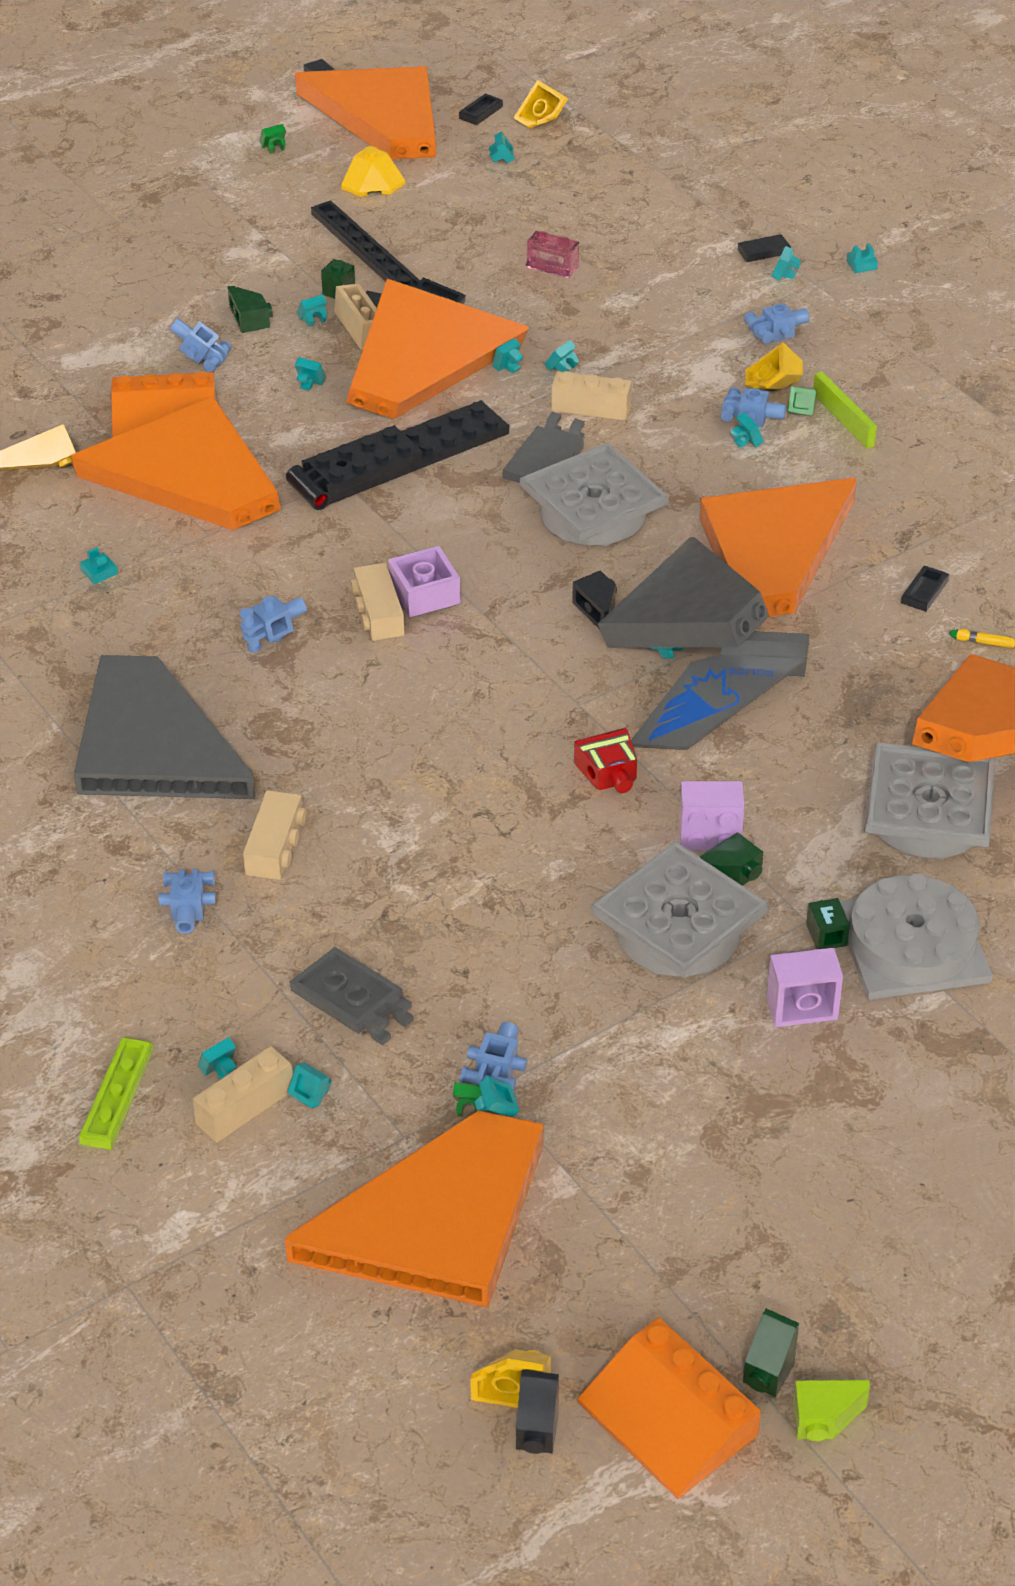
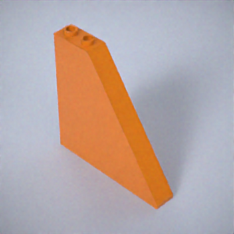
M427 66L295 72L297 95L369 145L386 152L391 159L436 157L435 131Z
M387 279L350 386L346 403L395 419L493 363L496 348L515 338L522 346L529 326Z
M213 396L70 455L75 474L79 478L231 530L281 510L276 488Z
M853 477L701 498L699 519L713 553L760 591L769 617L796 612L855 502L857 480Z
M970 654L918 717L912 744L966 762L1015 754V667Z
M478 1110L288 1234L285 1239L287 1262L489 1308L543 1148L544 1124Z

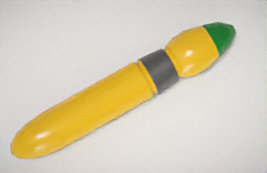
M963 628L949 631L950 636L959 641L969 640L975 643L1004 648L1015 647V639L1007 636L969 631Z

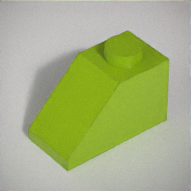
M870 1380L796 1381L793 1404L797 1439H809L811 1441L834 1439L867 1407Z

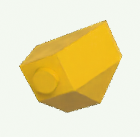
M537 80L515 114L514 119L528 128L538 126L556 119L568 98Z
M368 146L354 155L341 184V189L357 196H368V192L381 191L382 195L392 194L404 186L406 182L386 152L376 147Z
M782 342L745 370V385L748 388L785 389L790 384L798 382L803 376V360Z
M514 1349L472 1373L470 1379L471 1400L518 1408L522 1370L551 1373V1355L542 1354L536 1350L524 1351Z

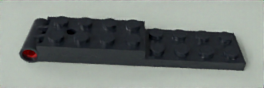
M480 400L401 431L395 425L386 427L378 432L302 460V466L295 465L287 471L286 480L315 510H322L329 504L509 434L510 425Z

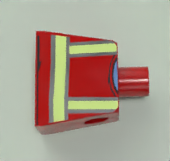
M626 727L574 741V764L596 789L604 790L615 787L618 793H626L632 788L633 781L637 779V757Z

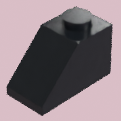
M601 570L573 581L572 603L599 628L598 623L615 608L616 584Z
M522 1370L516 1421V1449L525 1450L532 1454L542 1452L553 1454L559 1409V1374Z

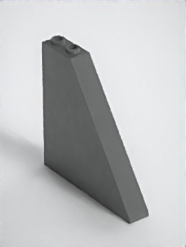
M690 537L598 623V626L608 648L739 647L769 617V614L758 589L695 537Z
M100 656L74 770L77 795L222 799L255 798L253 773L158 656Z

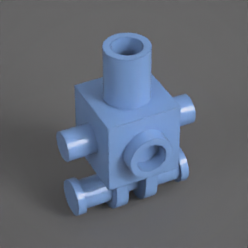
M783 303L764 308L760 317H756L755 313L749 312L745 315L744 321L749 324V329L757 338H761L763 343L768 344L771 341L775 342L794 337L795 326L808 323L809 313L805 308L791 311Z
M177 318L169 329L184 340L179 350L198 364L204 359L203 367L208 372H212L216 367L220 366L226 359L227 353L231 350V345L227 341H222L218 344L216 341L219 335L200 321L192 329Z
M732 387L724 398L721 418L729 422L734 416L745 412L758 427H763L766 417L784 420L787 405L769 402L768 391L744 388L741 395L740 389Z
M267 596L263 598L262 603L240 611L239 614L243 620L240 626L243 631V638L248 642L247 648L250 652H257L261 649L262 646L259 639L263 637L269 643L272 641L279 642L283 636L294 631L291 619L307 612L306 605L301 597L283 604L276 596Z
M179 869V873L163 872L164 887H168V885H171L170 893H159V905H170L172 921H176L175 928L178 932L184 934L191 933L194 930L195 921L203 920L204 905L216 904V893L204 892V885L210 884L215 886L214 870L199 872V869H193L192 874H186L185 869Z
M503 1022L497 1034L486 1032L480 1047L470 1045L467 1058L476 1060V1071L464 1066L461 1071L460 1082L479 1085L484 1078L489 1076L510 1084L514 1092L516 1078H511L514 1069L525 1072L528 1061L526 1058L518 1057V1039H516L519 1033L518 1027L511 1022Z

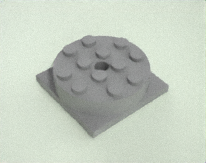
M609 443L520 478V486L541 505V518L545 526L552 533L560 537L561 540L577 544L607 547L632 537L645 523L647 513L669 504V496Z
M875 743L865 833L877 834L888 845L908 856L945 859L961 854L974 846L989 848L995 758L966 762L925 748Z
M677 842L671 844L591 905V914L616 931L622 949L633 961L655 974L681 976L684 979L688 976L708 973L724 964L737 950L741 940V933L769 912V903Z
M922 874L900 875L882 878L866 888L858 898L840 900L850 923L848 947L868 1000L992 983L993 975L978 941L979 918L970 900L957 890L956 885H949L940 880L925 877Z

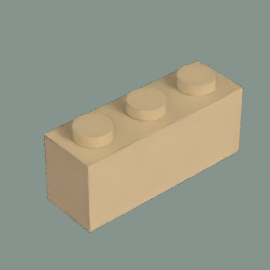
M359 283L336 286L334 312L360 350H362L377 308Z
M557 371L552 384L551 411L627 420L631 408L632 381L621 378H607L597 375Z
M380 563L355 567L354 579L350 580L352 595H357L355 600L358 613H363L361 614L363 630L369 631L372 641L405 636L404 614L387 564Z
M266 790L243 852L245 875L281 880L285 868H289L291 865L292 847H297L299 827L304 826L306 822L307 809L302 808L301 795Z
M272 1046L268 1047L193 1098L196 1125L218 1143L288 1095L287 1091L293 1076L292 1064Z

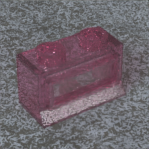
M535 231L527 240L526 267L570 278L579 267V242L570 240L567 237L551 235L544 231Z

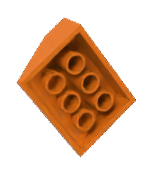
M214 372L112 377L113 437L211 396L216 400Z
M660 1317L635 1334L577 1398V1402L677 1499L681 1498L759 1434L761 1410Z

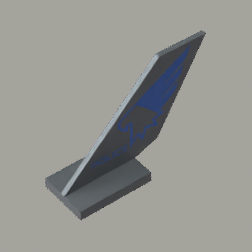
M754 631L739 647H721V654L692 661L632 738L633 747L687 750L785 677H805L809 634Z

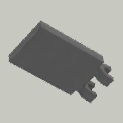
M551 412L545 427L537 426L504 467L503 478L520 483V478L578 455L584 448L585 433H582L581 429L584 427L585 421L575 418L569 432L562 431L561 426L557 425L561 420V414Z
M336 947L332 948L290 981L292 992L359 1034L366 1029L371 1037L381 1045H384L391 1039V1034L384 1030L389 1025V1020L385 1018L391 1013L393 1018L404 1027L414 1020L413 1015L407 1012L412 1007V1002L403 998L402 988Z

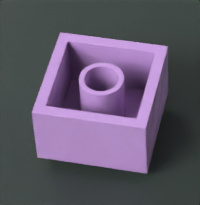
M440 546L388 559V570L400 604L409 618L461 604L460 577Z
M681 781L679 816L681 846L688 850H711L737 832L742 835L744 819L742 781Z
M834 948L770 955L767 1002L775 1027L838 1020L843 974Z

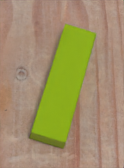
M822 371L815 373L813 389H817L816 398L866 449L874 447L877 425Z
M121 1038L79 1135L80 1145L108 1150L113 1149L154 1051L153 1042Z

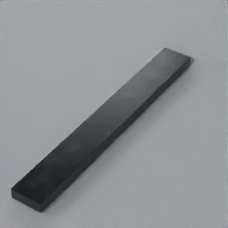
M331 200L311 207V214L385 282L387 279L414 288L420 280Z

